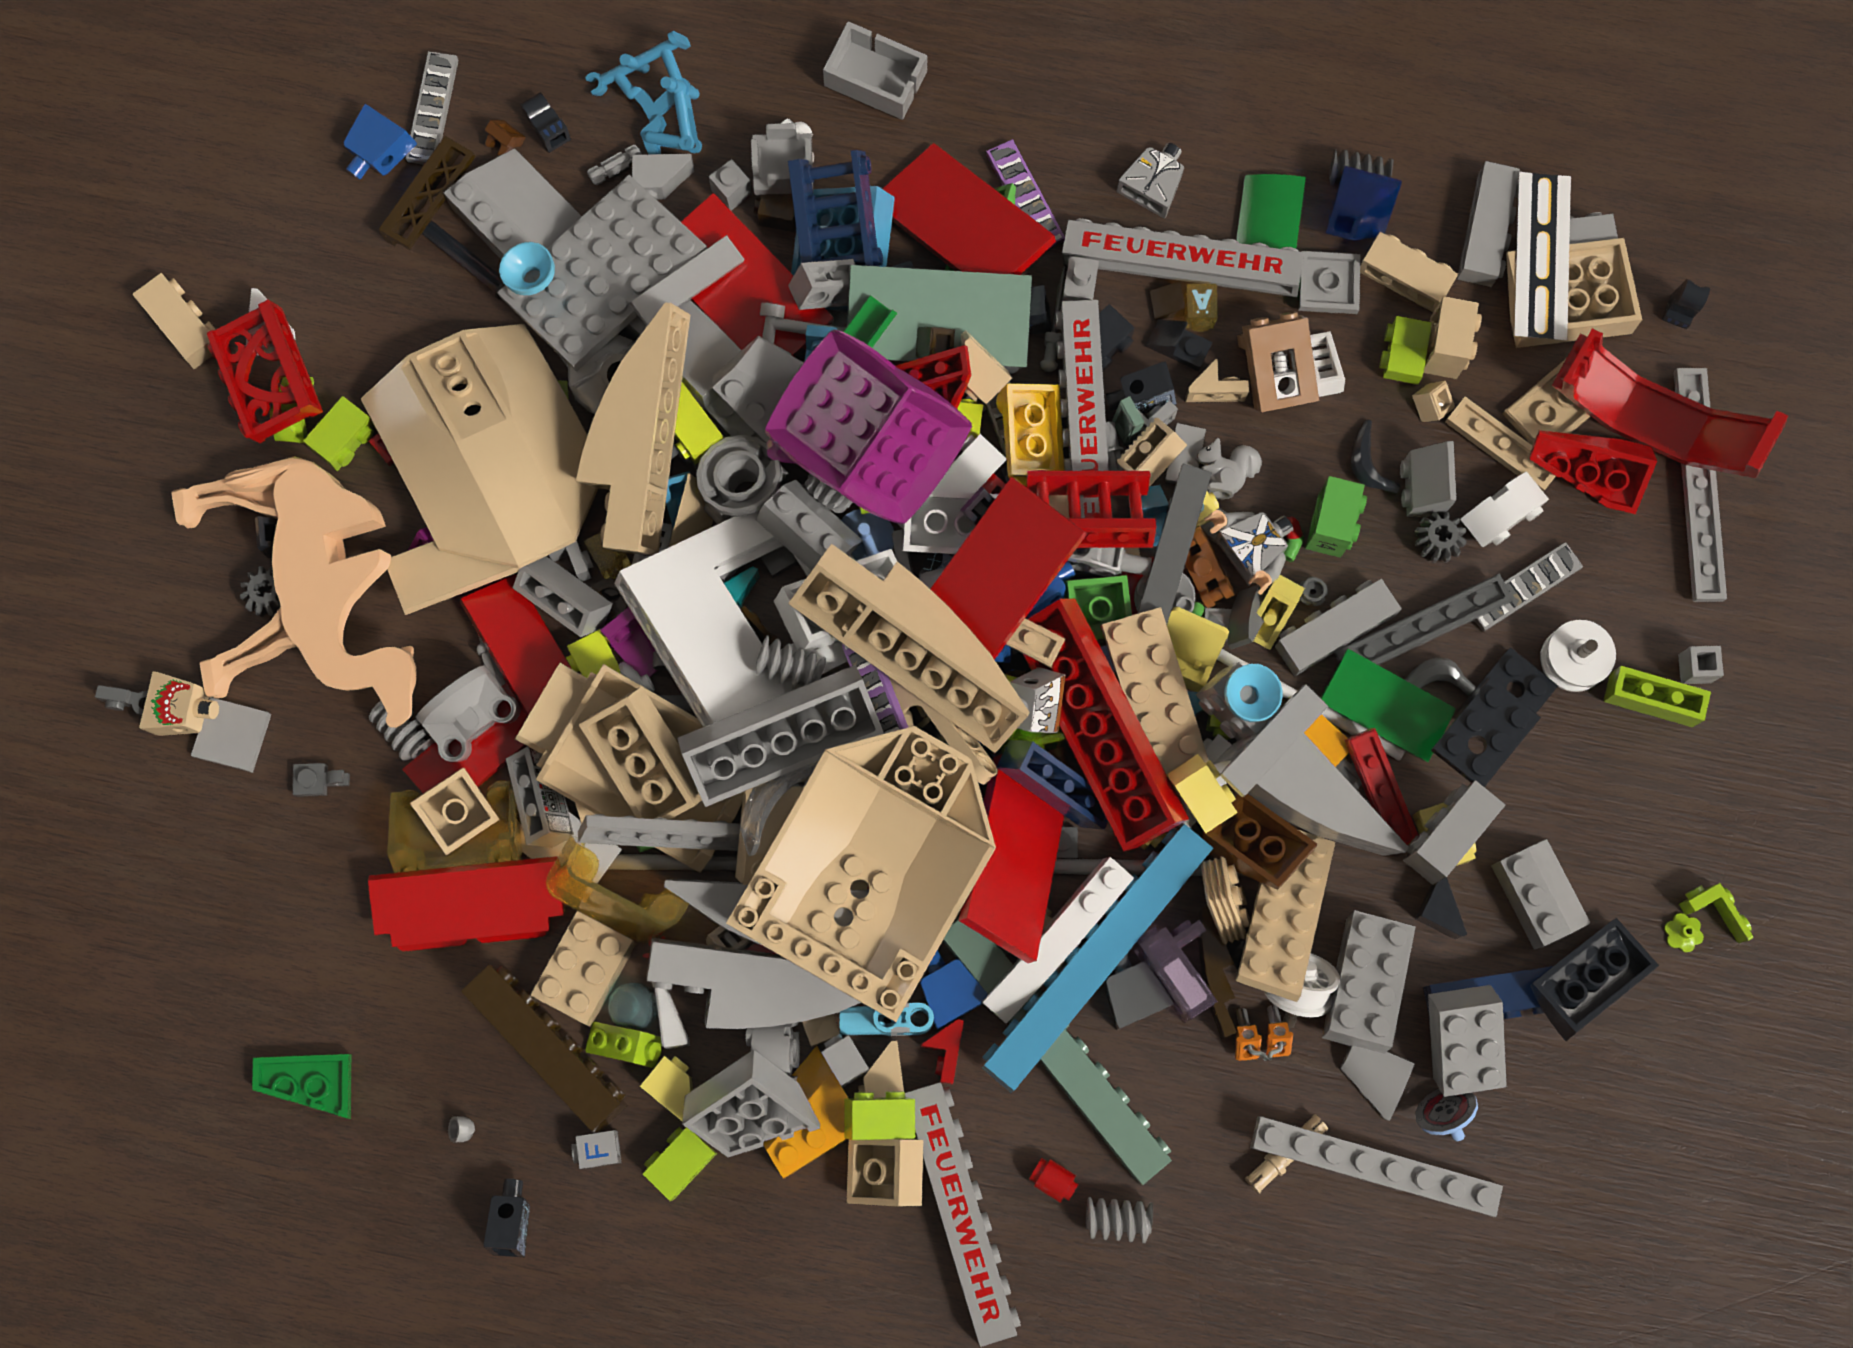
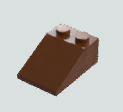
M1248 793L1244 797L1238 794L1235 797L1236 800L1231 802L1237 813L1209 832H1203V840L1213 847L1209 855L1220 859L1221 856L1224 857L1228 866H1235L1236 872L1278 890L1315 850L1317 843Z

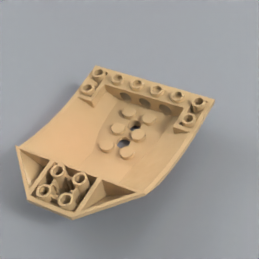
M524 324L467 329L457 332L407 355L361 398L439 551L520 569L576 542L598 491V488L576 481L587 434ZM459 384L467 385V387L461 391L453 390ZM471 405L481 407L480 412L476 415L468 416L464 413L465 409Z
M915 726L825 749L794 807L726 924L843 993L897 1022L996 849L972 759ZM864 880L868 883L869 893L866 897L859 899L851 894L850 887L854 881ZM847 908L852 912L853 921L850 925L842 927L835 922L834 914L838 909Z

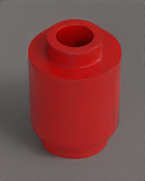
M1041 1158L1029 1178L1030 1181L1035 1183V1188L1061 1203L1063 1198L1069 1201L1079 1185L1074 1182L1077 1175L1051 1159L1047 1161L1044 1158Z

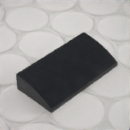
M1615 918L1530 986L1551 1024L1562 1038L1568 1041L1659 967V964L1624 925Z

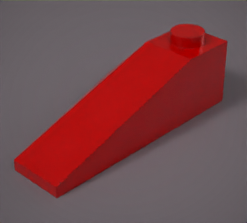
M1539 430L1529 455L1531 461L1555 476L1562 477L1572 483L1576 489L1583 493H1588L1605 507L1636 514L1657 464V459L1651 446L1622 439Z

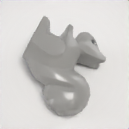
M1216 438L1209 446L1204 447L1197 453V460L1205 465L1201 469L1212 472L1207 492H1212L1216 499L1220 500L1232 498L1243 487L1246 477L1253 478L1256 473H1259L1262 465L1259 452L1246 445L1236 447L1232 451L1230 459L1221 457L1219 438Z

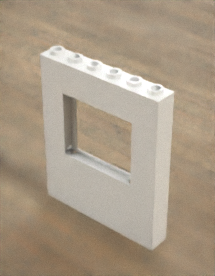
M760 510L753 514L732 517L619 571L614 583L703 727L804 686V683L800 682L795 689L792 688V678L790 677L784 684H781L780 673H777L772 679H768L767 668L760 675L756 674V661L762 644L720 576L784 546L756 521ZM851 553V554L849 555V557H851L853 560H855L854 557L852 556V553ZM795 556L800 566L808 576L811 570ZM841 641L804 654V659H806L810 653H815L816 664L821 658H826L825 667L820 679L850 667ZM794 643L791 644L792 655L797 651Z

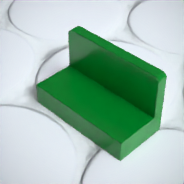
M870 295L843 332L873 348L895 318L897 312L893 309H888Z

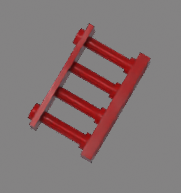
M1027 471L1026 487L1048 504L1049 495H1067L1068 519L1087 533L1077 548H1153L1156 520L1155 518H1143L1141 495H1148L1150 471ZM1080 495H1098L1100 518H1081ZM1110 495H1129L1131 518H1112Z

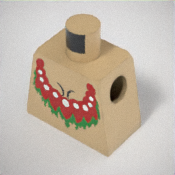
M153 671L139 728L158 736L199 733L202 730L204 718L215 719L218 716L219 705L217 701L208 700L209 697L206 696L203 687Z

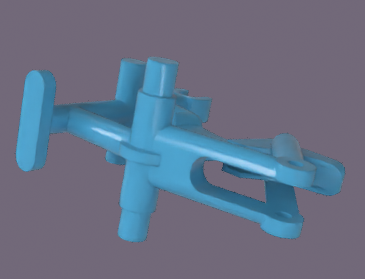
M672 31L668 33V40L635 57L622 54L620 57L621 64L603 74L591 72L585 77L586 81L594 82L598 80L599 82L598 87L591 91L592 95L602 96L608 89L607 85L615 81L628 99L635 98L650 122L640 133L648 155L661 154L660 146L682 149L694 154L701 151L702 143L698 140L691 99L696 100L700 93L698 89L690 85L688 80L682 78L672 53L673 50L679 47L685 50L691 47L686 36ZM662 57L669 77L665 76L661 79V86L666 91L653 102L644 89L636 86L633 87L625 75L635 70L645 74L650 70L648 63ZM674 104L680 136L663 133L667 124L662 115Z

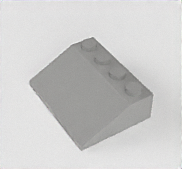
M516 149L466 173L444 192L450 208L501 260L508 250L524 242L539 243L548 248L582 217Z

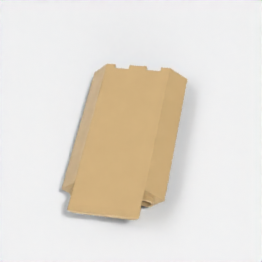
M559 663L515 738L542 754L536 765L542 769L535 780L595 814H603L608 817L635 816L579 724L595 712L641 687V685L604 664L597 675L591 672L588 678L564 664ZM644 688L678 744V737L703 728L698 718ZM743 792L705 807L701 800L696 806L670 820L684 821L695 819L699 822L726 821L732 823L742 804ZM655 847L701 873L712 858L715 851L709 849Z

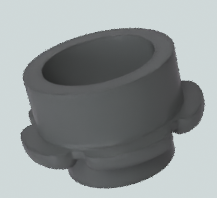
M1309 577L1306 581H1302L1299 584L1305 588L1300 597L1304 604L1319 606L1325 601L1324 597L1328 594V588L1321 579ZM1310 590H1315V594H1311Z

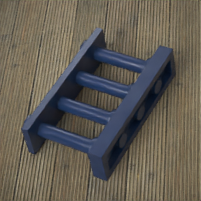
M852 150L851 162L812 167L809 165V160L804 159L788 161L801 263L853 259L856 265L877 267L883 265V254L877 246L868 174H871V162L869 157L866 156L865 151ZM854 174L856 192L819 198L813 195L812 183H814L815 179ZM858 204L859 223L825 228L817 226L816 213H818V210ZM862 235L864 253L831 258L821 256L820 244L822 240Z

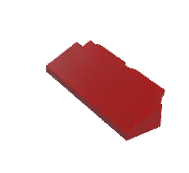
M558 856L369 875L368 878L374 935L390 934L392 947H397L401 951L461 946L467 942V939L477 938L481 943L543 937L549 931L550 917L563 916L565 894Z

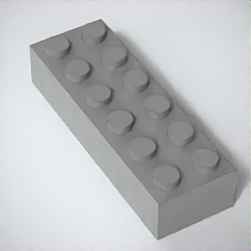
M856 665L677 739L682 756L705 807L819 761L825 749L882 735L884 732L864 681Z

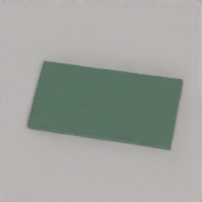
M850 265L847 326L871 295L888 309H893L897 312L895 318L873 346V349L887 360L913 361L919 359L916 357L918 327L955 329L954 348L961 346V334L966 330L1002 366L1027 367L1032 276Z

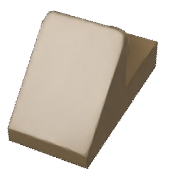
M1215 359L1189 386L1185 402L1245 401L1249 393L1248 380L1240 381L1238 377H1227L1222 379V381H1218V361Z

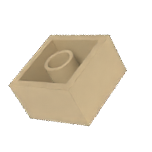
M1443 296L1430 317L1429 322H1432L1423 373L1457 379L1462 370H1467L1469 361L1474 360L1477 351V342H1473L1474 332L1479 331L1482 315L1477 314L1479 303Z
M464 767L410 803L446 855L500 820Z
M849 1139L847 1203L882 1206H922L923 1140Z

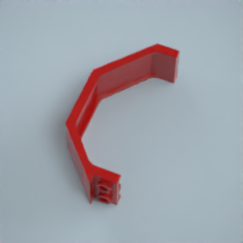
M1592 328L1588 336L1580 333L1552 383L1554 388L1606 429L1636 443L1651 446L1653 451L1679 463L1751 478L1758 476L1786 425L1788 415L1776 411L1773 418H1764L1707 407L1636 374L1603 347L1602 332Z

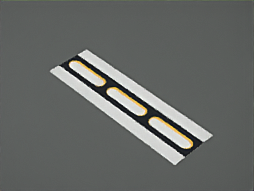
M1519 172L1515 336L1567 340L1571 176Z

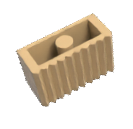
M1154 418V422L1150 423V427H1146V431L1142 432V436H1138L1137 440L1133 441V445H1129V449L1125 450V454H1121V458L1117 459V463L1125 471H1150V487L1183 451L1187 444L1159 418Z

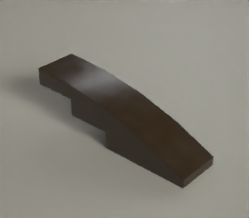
M1206 906L1199 911L1198 944L1202 978L1211 1013L1220 1037L1223 1039L1237 1033L1224 1004L1235 999L1223 969L1233 965L1234 962L1226 944L1222 943L1210 910Z

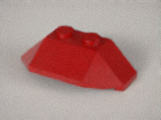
M966 345L895 366L930 387L956 409L972 376L968 346Z

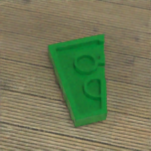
M351 1054L253 1058L252 1090L351 1119Z

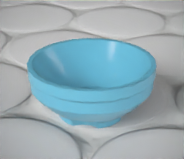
M524 242L517 244L506 252L501 260L499 272L503 283L512 292L523 296L533 295L544 290L550 284L555 274V264L550 252L543 245L534 242ZM538 270L540 272L538 280L533 283L524 281L525 275L529 271Z
M1247 664L1239 667L1229 676L1224 688V697L1229 710L1236 717L1248 722H1259L1268 719L1277 712L1282 702L1283 690L1279 678L1271 669L1260 664ZM1244 686H1250L1255 690L1256 700L1253 704H1246L1241 700L1240 691Z

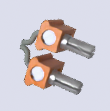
M1272 1005L1267 1008L1270 1024H1268L1266 1054L1260 1051L1262 1037L1258 1035L1256 1025L1250 1026L1247 1010L1242 1008L1241 1013V1008L1236 1011L1239 1024L1235 1043L1236 1060H1252L1262 1056L1263 1060L1267 1061L1272 1060L1273 1057H1283L1291 1054L1293 1033L1289 1032L1287 1022L1281 1023L1279 1010L1276 1005H1273V1009Z

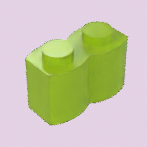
M1396 316L1393 324H1387L1384 341L1389 342L1388 351L1382 352L1379 368L1384 369L1383 378L1419 384L1425 368L1432 322Z

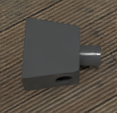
M1127 954L1113 970L1115 975L1106 978L1103 982L1116 1030L1174 1004L1146 961L1132 967Z

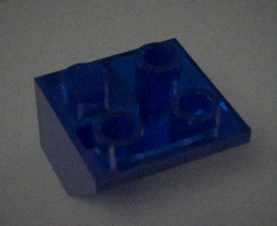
M1344 166L1328 216L1326 233L1353 241L1377 237L1380 232L1385 234L1402 180Z

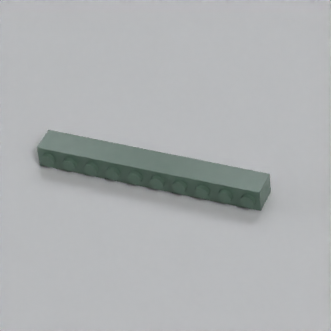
M958 920L951 925L943 939V943L956 959L963 963L987 994L993 990L1013 966L1006 957L1009 953L1008 951ZM1038 989L1034 994L1040 998L1043 992ZM1028 1001L1008 1021L1009 1024L1014 1018L1019 1022L1027 1014L1023 1007ZM1068 1025L1039 1061L1137 1183L1144 1185L1172 1161L1168 1156L1171 1150L1160 1137L1153 1138L1147 1130L1150 1127L1149 1122L1139 1111L1136 1114L1132 1112L1127 1106L1130 1099L1119 1086L1114 1089L1106 1080L1110 1076L1100 1062L1097 1061L1093 1064L1086 1055L1089 1052L1088 1047L1078 1036L1075 1039L1071 1037L1066 1030L1069 1027Z

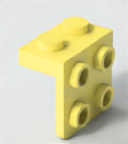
M1174 607L1171 610L1167 628L1186 689L1199 692L1207 684L1213 666L1229 635V630L1180 607Z

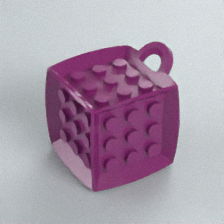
M834 329L824 337L808 356L778 401L765 427V433L770 438L766 444L767 455L771 459L779 460L780 462L797 463L814 477L840 492L864 510L888 521L905 524L923 505L945 476L962 448L972 428V423L941 395L913 376L895 367L873 348L844 332Z

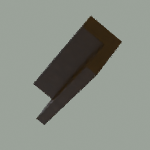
M444 136L379 228L384 240L394 247L398 243L411 250L446 200L444 192L463 176L476 157L475 153ZM460 154L465 156L459 165L452 166ZM446 176L447 183L444 187L436 189L443 177ZM429 199L430 207L428 208V210L426 212L419 213V211L422 209L424 204ZM412 223L413 231L411 232L409 237L405 239L402 236Z

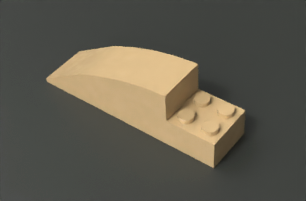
M665 302L620 362L593 418L576 477L577 482L599 489L610 490L605 498L607 517L606 523L601 528L602 547L623 553L652 556L659 553L691 316L672 303Z
M831 544L788 603L995 753L1030 713L991 654L971 630L935 593L899 562H896L885 578L881 580Z

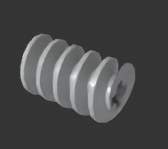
M768 635L766 636L756 661V674L760 675L767 668L768 679H772L777 673H780V683L784 684L790 677L792 678V688L794 689L800 682H803L805 686L820 680L826 663L825 657L821 658L816 664L815 653H810L804 659V650L799 648L792 655L791 644L788 643L780 650V640L775 639L769 646Z
M381 700L369 715V720L372 723H377V730L380 733H384L385 740L392 742V748L395 751H400L399 757L402 760L415 759L435 742L432 738L424 739L428 733L425 729L417 730L420 725L417 719L411 722L408 719L397 728L389 727L386 723L387 711Z
M1088 1197L1086 1229H1088L1091 1239H1094L1097 1231L1101 1230L1104 1240H1107L1110 1232L1114 1231L1116 1241H1120L1123 1232H1127L1129 1242H1133L1136 1233H1139L1142 1243H1146L1152 1230L1153 1202L1149 1203L1145 1211L1141 1201H1137L1134 1210H1132L1131 1203L1128 1200H1124L1121 1209H1119L1116 1199H1112L1107 1208L1104 1198H1099L1094 1207L1091 1197Z

